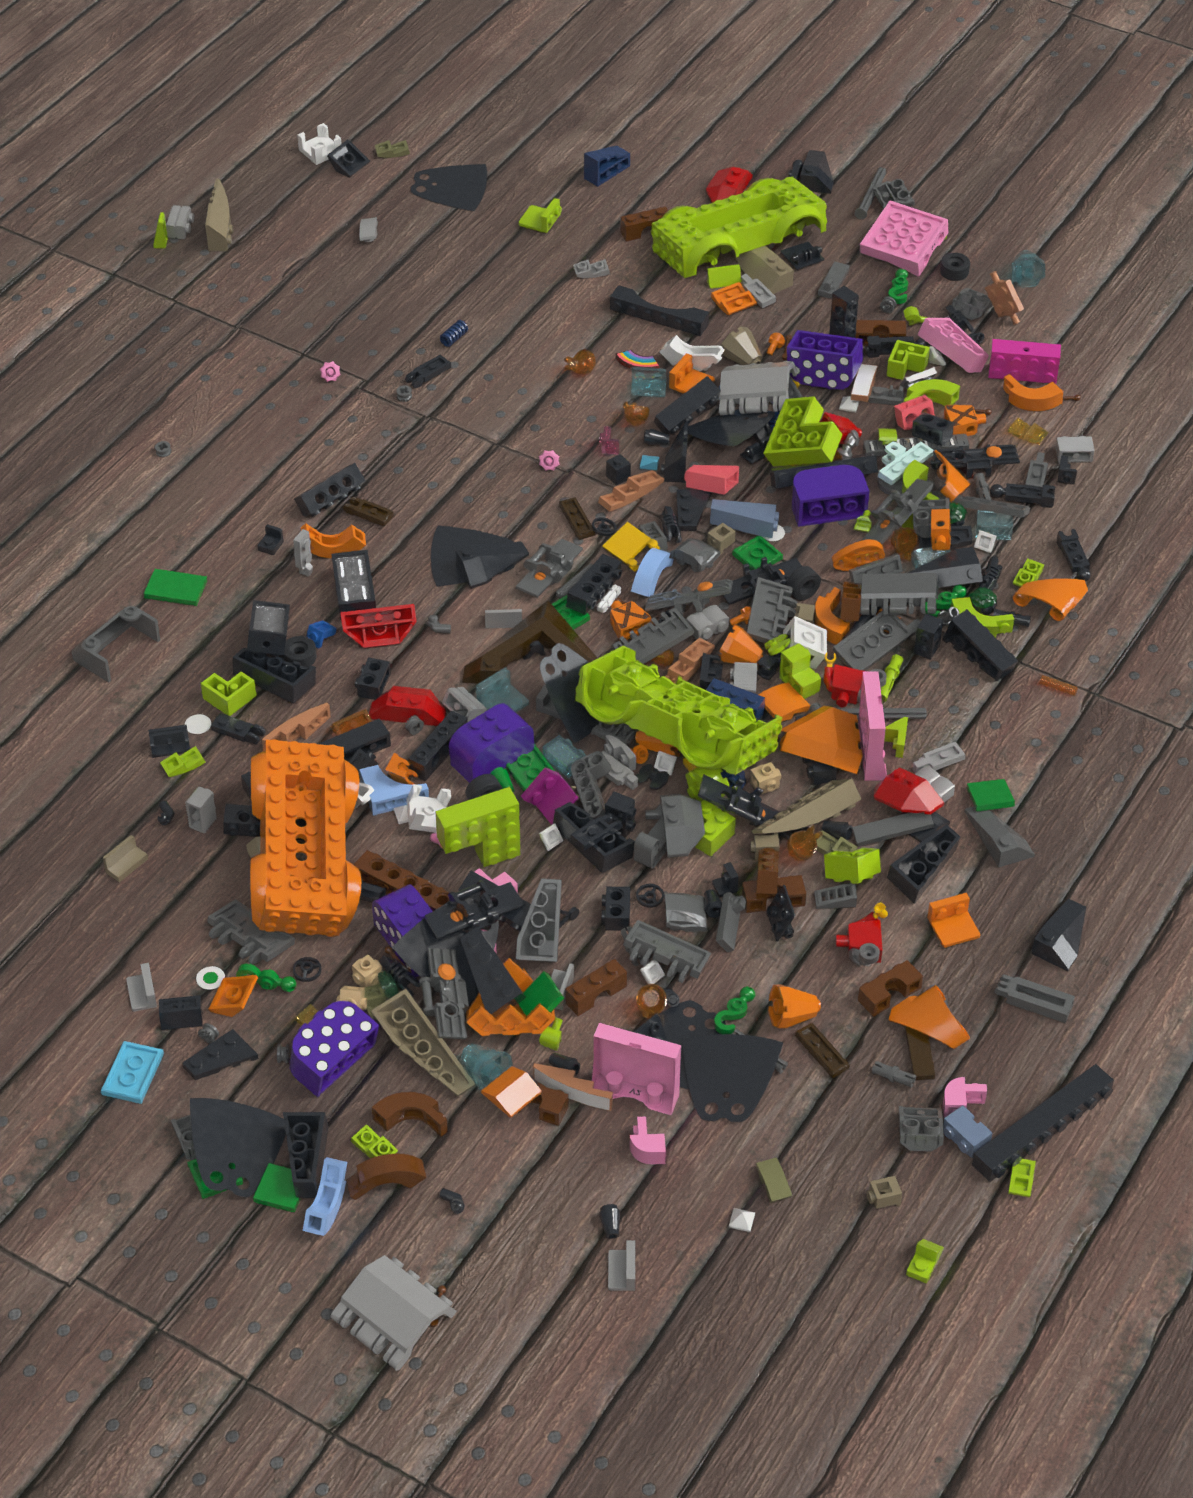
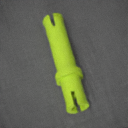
M893 655L890 664L885 668L887 675L886 684L880 687L882 703L887 701L894 681L900 674L899 669L903 663V658L900 655Z

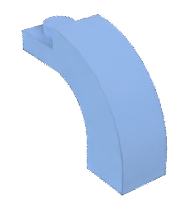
M652 548L647 552L638 568L631 592L647 597L654 595L662 570L673 564L674 559L669 558V552Z
M328 1157L324 1159L319 1189L313 1204L306 1210L303 1231L324 1236L330 1230L343 1198L346 1185L344 1179L347 1162Z

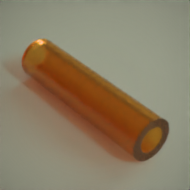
M1042 675L1039 684L1074 696L1077 693L1078 687L1045 675Z

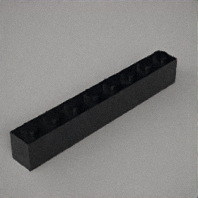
M379 718L317 744L344 747V760L349 761L359 748L364 752L369 750L375 753L390 747L391 740L390 732ZM250 771L241 775L242 787L251 800Z
M1097 1064L1093 1065L977 1150L973 1155L972 1166L989 1182L996 1177H1002L1008 1168L1019 1164L1027 1154H1033L1042 1143L1046 1144L1054 1134L1064 1131L1070 1122L1077 1121L1088 1109L1092 1110L1101 1099H1107L1113 1092L1114 1079Z

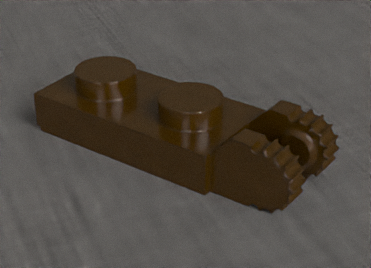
M354 496L349 499L350 504L347 503L343 506V510L346 513L356 515L384 527L394 516L392 510Z

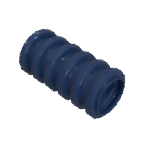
M457 320L456 323L440 335L441 343L446 347H450L468 331L467 324L462 320Z

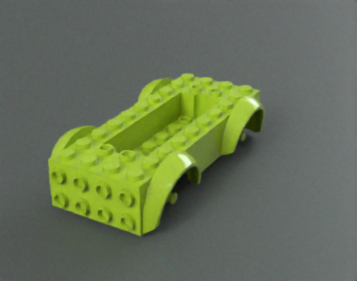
M787 177L784 180L773 178L760 179L752 183L741 194L732 195L723 200H716L714 203L705 204L698 208L683 205L676 206L667 211L661 219L652 223V249L670 267L674 268L677 273L684 278L696 275L697 267L704 263L710 262L712 265H716L720 252L725 254L734 249L736 257H739L741 253L771 243H781L783 237L790 234H796L798 237L802 236V230L805 225L815 224L820 228L821 233L825 232L827 205L824 200L794 177Z
M621 646L582 666L579 671L580 678L576 687L575 701L582 703L592 717L601 723L609 725L625 723L632 729H638L647 736L661 740L664 744H670L681 751L684 757L698 768L705 770L722 768L727 773L736 775L772 752H775L778 747L777 739L782 730L781 722L783 717L775 714V718L768 723L761 720L756 722L753 709L750 707L746 709L739 708L733 703L730 704L729 698L704 690L682 680L680 676H678L676 683H673L664 676L660 678L657 665H644L636 660V651L628 647Z

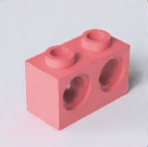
M923 395L895 405L897 425L904 430L912 429L913 420L922 414L923 409V412L935 416L932 400Z

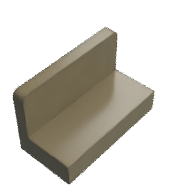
M132 835L103 857L105 872L119 883L148 860V855L136 846L135 837Z

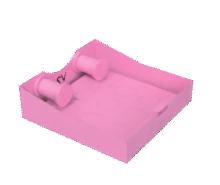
M889 201L860 243V252L906 269L908 272L919 277L927 266L934 249L941 245L947 236L948 219Z
M878 671L863 672L858 729L861 740L860 748L863 754L864 781L883 780L887 776L886 764L883 759L885 757L883 747L886 728Z
M599 1023L594 1034L592 1075L594 1089L613 1092V1099L619 1097L635 1098L643 1102L651 1110L672 1115L679 1097L681 1045Z

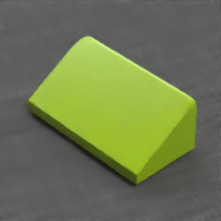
M739 264L707 269V283L710 289L727 287L738 282L741 283Z

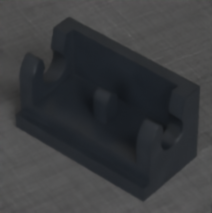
M703 653L700 688L704 690L708 688L714 678L722 680L723 664L713 662L714 660L721 661V657L718 655Z
M187 724L148 730L152 758L170 756L176 752L177 754H183L190 750Z
M200 995L159 999L161 1030L203 1026Z

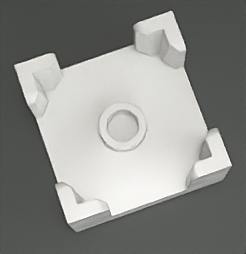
M324 123L317 126L318 136L306 142L305 133L298 134L299 151L316 165L329 160L327 155L341 145V138L338 135H335L334 141L329 138L328 127Z
M794 616L783 630V634L791 635V642L785 650L800 643L814 656L810 661V667L816 669L827 653V630Z
M413 784L406 799L409 829L437 833L435 811L447 807L451 799V791L449 789H441L437 798L419 796L422 786Z

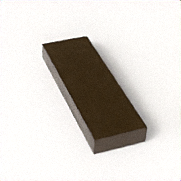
M576 497L559 501V507L578 540L595 536L591 523Z
M813 1023L795 1032V1037L832 1078L849 1069L850 1064Z
M905 1026L912 1072L916 1075V1080L935 1079L928 1035Z

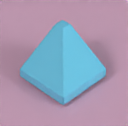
M642 455L640 469L657 470L660 457Z

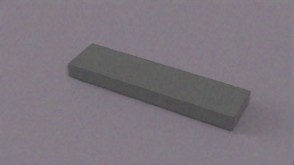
M924 812L906 813L854 826L853 833L857 846H862L934 828V823L931 815Z

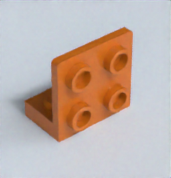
M686 353L669 372V388L684 394L706 376L712 382L715 381V377L693 369L692 355Z
M967 893L929 903L927 919L944 948L980 938V932L968 912L970 898Z

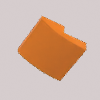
M740 282L711 293L713 301L727 315L757 305L750 291H745Z
M789 682L776 685L759 694L765 697L764 708L773 718H775V714L783 717L782 721L791 720L795 713L807 712L811 706Z

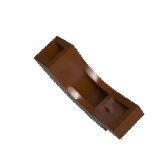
M400 1092L389 1095L372 1106L373 1120L387 1132L401 1121L416 1119L426 1123L441 1137L447 1133V1118L442 1112H439L438 1101L425 1094Z
M396 1153L376 1156L356 1166L358 1172L346 1179L350 1198L357 1200L371 1189L382 1184L398 1183L411 1189L427 1177L421 1159L408 1154Z

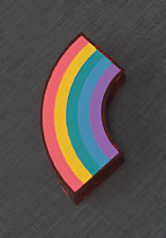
M632 350L616 353L617 361L627 368L639 369L640 372L660 370V365L654 356H640Z

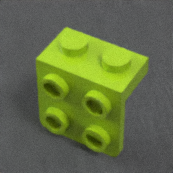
M554 198L547 208L534 205L529 206L519 220V226L548 233L561 214L560 199Z

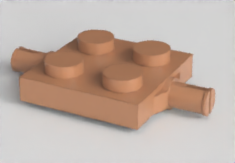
M996 271L990 273L994 283L985 287L987 295L992 301L998 317L1010 316L1013 325L1018 324L1020 321L1016 313L1024 309L1011 280H1000Z

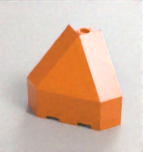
M823 706L782 728L781 731L785 732V735L780 741V751L857 774L863 756L862 750L858 748L861 740L859 729H856L855 726L858 722L857 715L834 707Z
M510 958L503 963L522 992L534 982L525 969L522 970ZM480 993L466 1012V1023L481 1036H490V1034H541L555 1020V1010L550 1013L540 1003L527 1016L519 1004L514 1007L510 1004L495 1018L485 1010Z

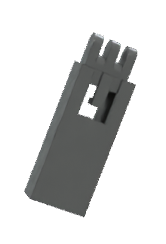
M1004 974L1001 975L994 991L997 995L1006 997L1007 1004L1066 1023L1075 999L1073 995L1017 976L1013 978Z

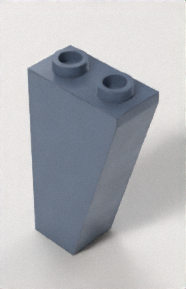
M712 499L710 524L720 525L724 523L734 530L767 538H773V532H777L779 512H776V505Z

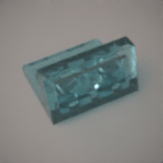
M632 367L631 395L666 396V369Z
M506 667L476 685L477 700L487 710L497 704L505 703L517 712L529 705V700L511 685L510 671Z

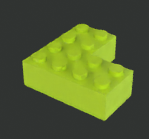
M814 396L785 399L763 453L773 467L832 462L842 433L833 421L819 422L824 409Z
M510 787L435 811L437 838L445 854L475 845V851L484 867L521 855L519 803Z

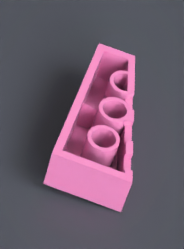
M925 318L918 332L919 337L964 368L968 373L981 372L989 357L950 318Z

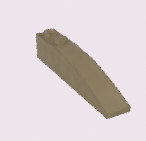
M216 179L212 197L210 198L211 203L208 205L205 224L208 251H228L229 245L232 244L233 225H231L229 204L220 179Z
M766 246L741 253L739 257H736L734 249L730 251L733 253L735 261H738L741 271H744L752 280H760L773 294L793 286L794 270Z
M852 778L832 780L800 798L799 803L788 806V810L776 814V820L769 819L752 830L753 834L784 832L806 827L829 817L832 819L841 815L840 811L855 807V803L860 801L861 797Z
M404 989L371 1010V1013L391 1041L457 1097L476 1086L444 1040L438 1038V1032L407 989Z

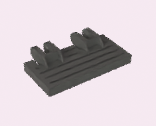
M760 577L757 578L746 632L753 640L767 643L769 640L783 634L787 616H795L796 609L794 608H796L798 603L795 599L790 598L793 590L792 587Z
M675 607L669 611L670 618L665 612H662L660 615L663 622L659 623L657 619L652 618L651 622L637 630L640 636H637L632 630L629 632L632 639L630 642H627L622 636L619 638L620 641L613 644V648L615 650L625 646L636 651V660L644 664L693 635L694 630Z
M236 899L208 916L207 923L213 926L209 932V937L212 939L219 937L218 942L221 945L234 940L244 946L239 952V957L244 959L250 956L248 962L252 965L262 959L268 962L295 944V938L286 932L259 930V927L252 921L251 909Z
M639 920L636 921L623 943V946L630 949L633 945H636L629 959L634 961L639 954L643 956L641 960V965L646 966L653 953L652 959L665 965L673 962L668 970L667 977L671 978L675 971L680 973L678 981L681 983L684 982L690 970V976L698 979L711 956V952Z

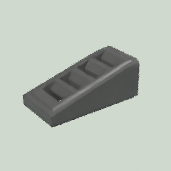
M655 521L638 526L641 532L657 541L660 547L659 550H667V538Z
M853 883L814 891L816 909L856 907L857 893L856 886Z

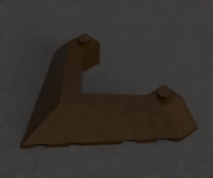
M548 600L465 665L462 683L500 685L502 670L507 668V665L514 660L518 661L526 656L528 651H530V644L535 641H539L541 645L547 649L549 648L551 651L557 643H561L571 648L589 663L598 658ZM559 650L557 657L560 661L564 662L566 654Z

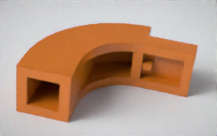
M1010 374L1004 377L1003 389L1009 394V402L1020 409L1045 411L1055 408L1063 402V390L1054 382L1041 388H1027Z
M306 523L301 527V531L302 529L309 531L311 553L320 557L332 558L331 554L359 551L366 546L365 533L353 525L335 535L322 534Z
M836 587L830 593L828 592L825 597L819 595L815 604L814 624L827 630V641L834 645L841 642L850 629L849 622H845L832 613L840 603L841 589Z

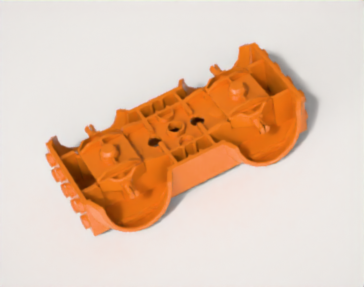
M266 739L262 752L251 757L252 814L260 819V854L251 858L250 866L252 921L259 927V930L334 937L339 936L341 932L347 929L355 915L361 894V874L356 866L346 860L345 824L349 821L356 805L359 791V773L357 768L344 760V747ZM297 819H304L307 825L299 827L295 821ZM302 838L306 843L299 844L296 839ZM298 852L306 854L307 859L300 861L295 855Z

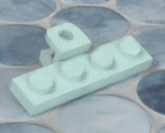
M920 441L906 451V448L899 443L891 442L885 446V452L888 454L882 457V462L887 466L879 471L878 477L886 483L893 485L903 477L906 467L913 460L923 463L932 457L933 449Z

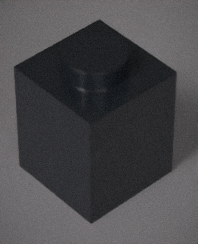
M621 454L607 460L606 477L616 486L626 482L628 477H631V463Z

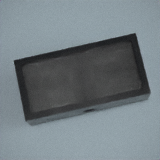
M368 550L331 554L340 620L341 612L376 608Z
M253 600L247 651L255 654L269 653L272 656L284 655L290 604Z

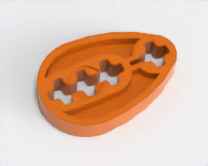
M867 539L842 548L832 556V562L835 569L849 571L850 569L885 558V553L880 542Z

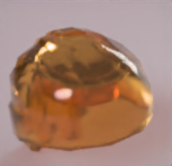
M586 349L578 351L573 358L569 356L564 358V361L569 363L564 369L573 370L581 375L590 374L596 365V357L591 351Z
M626 401L623 404L627 422L635 426L643 424L649 417L650 409L646 406H636L635 402L629 406Z
M901 527L894 532L890 541L896 554L910 562L912 558L910 554L917 545V534L914 529Z
M811 825L806 832H795L789 838L787 850L793 859L806 861L812 858L817 851L816 840L823 833L819 831L814 834V825Z
M656 984L642 986L636 996V1005L643 1013L642 1017L650 1019L656 1013H661L667 1003V995L664 989Z

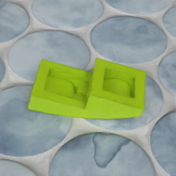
M195 746L180 756L176 752L160 763L167 775L172 777L191 771L206 762Z
M1022 1159L1019 1164L1012 1168L1008 1194L1030 1198L1036 1161Z

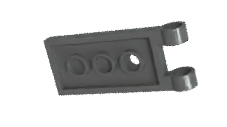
M889 606L887 615H884L883 611L835 645L833 651L847 667L865 671L908 638L916 635L917 627L921 621L915 619L906 626L897 616L898 614H890ZM883 630H888L889 634H884Z

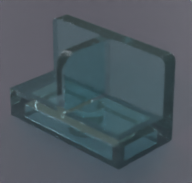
M978 510L975 538H977L979 530L996 535V539L1011 540L1013 516Z

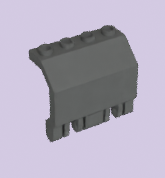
M937 573L862 574L861 615L870 614V603L872 615H876L877 607H883L884 615H887L888 603H890V614H907V602H909V614H913L914 606H920L921 614H925L926 602L928 614H936V594H938Z

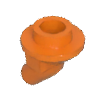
M776 332L770 335L768 341L770 346L766 353L772 356L776 348L784 346L785 338L782 334Z
M745 606L741 609L740 615L730 619L731 625L734 626L743 621L747 625L751 607Z
M636 745L631 749L636 755L637 764L646 762L648 750L645 746Z

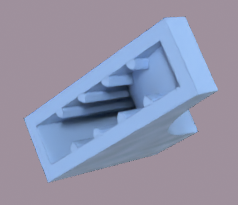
M378 765L359 769L361 783L368 784L374 789L369 795L371 799L368 801L373 815L393 811L396 807L407 805L406 799L413 785L399 783L390 779L381 771ZM418 784L422 786L419 796L429 797L427 784Z

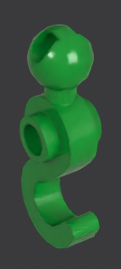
M898 269L895 273L896 278L892 280V288L888 292V297H892L896 304H903L907 301V294L897 295L908 289V272L906 269Z
M956 585L952 593H940L938 600L936 599V609L948 610L951 608L952 599L964 598L967 593L966 588L962 585ZM926 602V611H925V614H924V615L928 614V612H927V602ZM936 611V614L929 615L936 617L938 616V613H940V611Z
M252 964L240 965L236 973V977L248 976L247 974L257 975L258 979L256 982L266 990L275 989L277 986H280L283 991L291 992L296 988V981L293 977L286 976L282 979L279 978L274 970L260 971L259 968Z
M748 986L743 987L739 992L740 998L729 1000L727 1010L716 1014L714 1027L720 1034L735 1033L736 1026L734 1024L724 1025L722 1021L737 1020L745 1017L748 1008L747 1002H751L755 998L754 989Z

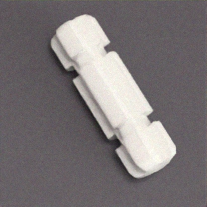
M615 584L601 599L602 601L597 604L598 612H606L615 598L621 593L620 586Z

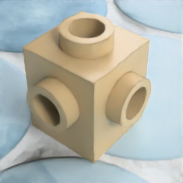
M772 762L750 770V783L754 789L757 787L763 789L762 794L779 788L781 773L778 768L774 767Z
M366 955L352 965V978L360 987L375 986L382 982V966L378 960H373L369 955Z
M344 986L340 989L337 1001L351 1002L364 1011L367 1008V998H364L365 987Z

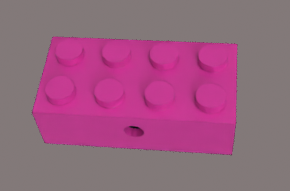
M993 339L988 378L1004 379L1005 376L1010 374L1018 381L1054 382L1056 384L1061 345Z

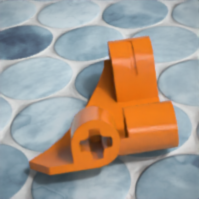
M935 450L934 453L942 462L937 470V475L941 480L946 481V485L940 492L952 502L970 486V483L940 452Z
M1066 578L1037 580L1021 585L1013 595V600L1021 607H1025L1033 598L1041 600L1052 606L1049 611L1050 616L1056 621H1062L1070 610L1078 604L1088 589L1085 580Z
M937 985L932 986L919 996L906 998L891 1009L889 1021L919 1031L950 1048L955 1049L970 1039L965 1028L950 1012L944 1002L946 998Z

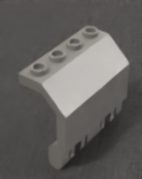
M784 361L727 366L721 372L720 415H734L735 404L740 405L739 411L741 414H745V411L746 414L767 412L769 402H773L774 412L781 411L785 399H789V373L797 376L794 362Z
M384 1255L362 1269L341 1297V1301L332 1312L331 1318L343 1328H347L358 1315L360 1318L354 1324L350 1333L377 1355L386 1347L389 1341L393 1344L385 1353L383 1360L398 1371L409 1359L413 1346L431 1322L443 1314L452 1318L457 1311L451 1307L453 1302L443 1294L440 1298L435 1295L436 1289L429 1283L421 1284L418 1281L420 1276L411 1269L408 1272L403 1270L404 1264L397 1258L389 1259Z

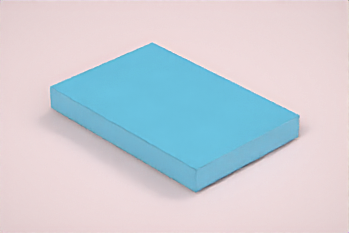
M124 1041L101 1089V1094L142 1104L162 1060L164 1051Z

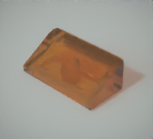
M364 709L332 723L330 727L338 736L372 722L367 710Z

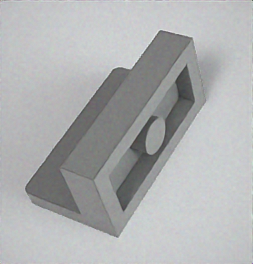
M522 609L485 610L486 628H513L522 621Z
M149 963L140 964L142 975L126 978L133 1012L157 1007Z
M569 964L567 972L556 969L553 971L551 979L564 997L555 1009L563 1010L565 988L572 985L574 980V964Z
M626 1240V1250H609L608 1290L635 1291V1241Z

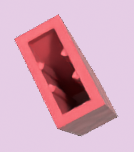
M693 465L684 475L686 487L725 495L739 483V466Z

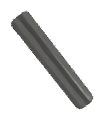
M588 564L556 591L557 598L561 599L566 596L593 564Z

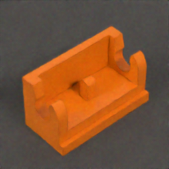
M396 753L393 754L385 770L394 781L413 785L414 783L409 781L408 777L410 775L418 777L415 771L408 769L407 766L410 764L406 759L399 757Z

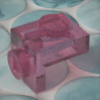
M604 426V431L600 433L599 443L602 444V453L618 455L619 440L611 439V427Z

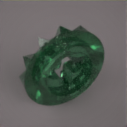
M384 970L379 972L378 981L389 1000L399 993L398 988L389 973H386Z

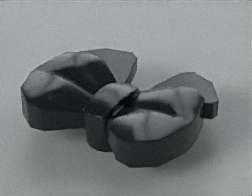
M652 764L644 765L640 769L639 774H636L639 783H643L648 779L652 780L650 788L655 790L661 789L669 780L668 772H658V769L654 768Z

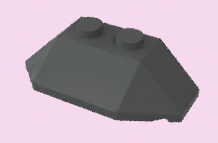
M682 794L660 795L668 858L688 856L705 835L701 801Z

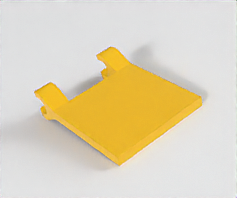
M629 522L623 525L602 545L604 549L624 562L634 572L638 570L639 565H637V561L633 558L643 548L648 546L650 549H660L655 539H651Z

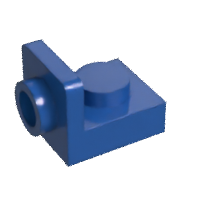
M322 620L309 625L306 637L313 640L316 648H321L323 639L335 635L337 628Z

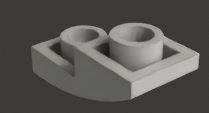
M377 217L361 219L360 241L371 242L376 239Z
M606 259L593 264L586 260L573 265L579 278H595L610 274Z
M606 735L605 752L616 760L620 759V762L632 771L635 770L636 755L616 737Z

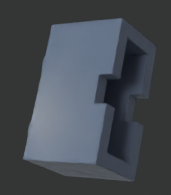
M962 1105L944 1118L943 1133L948 1139H952L963 1153L973 1158L977 1150L991 1141L992 1132L983 1123L979 1122L977 1124L973 1120L975 1116Z

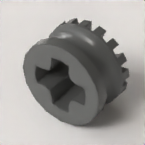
M885 297L880 303V309L884 313L890 314L896 307V301L892 297Z
M403 385L397 388L398 400L402 402L411 400L412 389L409 386Z
M161 441L155 445L156 454L159 457L170 455L172 451L170 443Z
M415 715L405 722L406 730L412 735L419 733L424 726L423 721Z
M205 1023L202 1027L203 1029L198 1031L199 1037H202L201 1039H204L209 1044L214 1042L215 1038L219 1036L218 1030L209 1023Z
M278 1044L277 1063H281V1061L289 1063V1044H286L285 1047Z

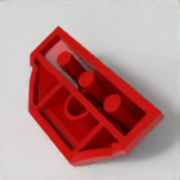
M738 167L718 170L706 188L711 202L714 203L716 200H723L732 195L743 193L753 174L748 170Z
M414 604L341 612L343 632L362 648L401 644L417 622Z
M392 686L372 702L368 719L377 720L380 718V720L405 723L407 720L409 721L411 716L415 715L423 721L424 725L438 726L445 718L446 710L430 689Z
M900 767L875 786L874 799L901 812H924L931 815L944 805V801L927 779Z

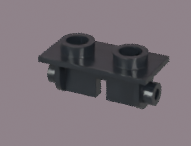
M768 435L760 440V443L757 442L747 446L740 455L750 464L766 457L763 453L770 436Z

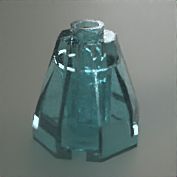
M1023 250L1016 256L1011 265L1012 280L1019 283L1022 288L1037 286L1039 281L1045 278V262L1029 250Z
M471 1043L465 1047L461 1055L465 1068L474 1081L475 1086L480 1090H483L513 1066L511 1055L506 1051Z

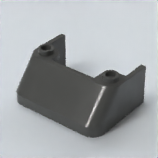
M128 606L72 649V658L76 663L109 683L111 676L108 660L98 653L131 626L159 642L158 621L135 606Z

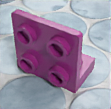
M546 767L521 795L524 801L536 805L551 825L553 824L555 809L569 802L574 804L578 799L576 793L558 772Z

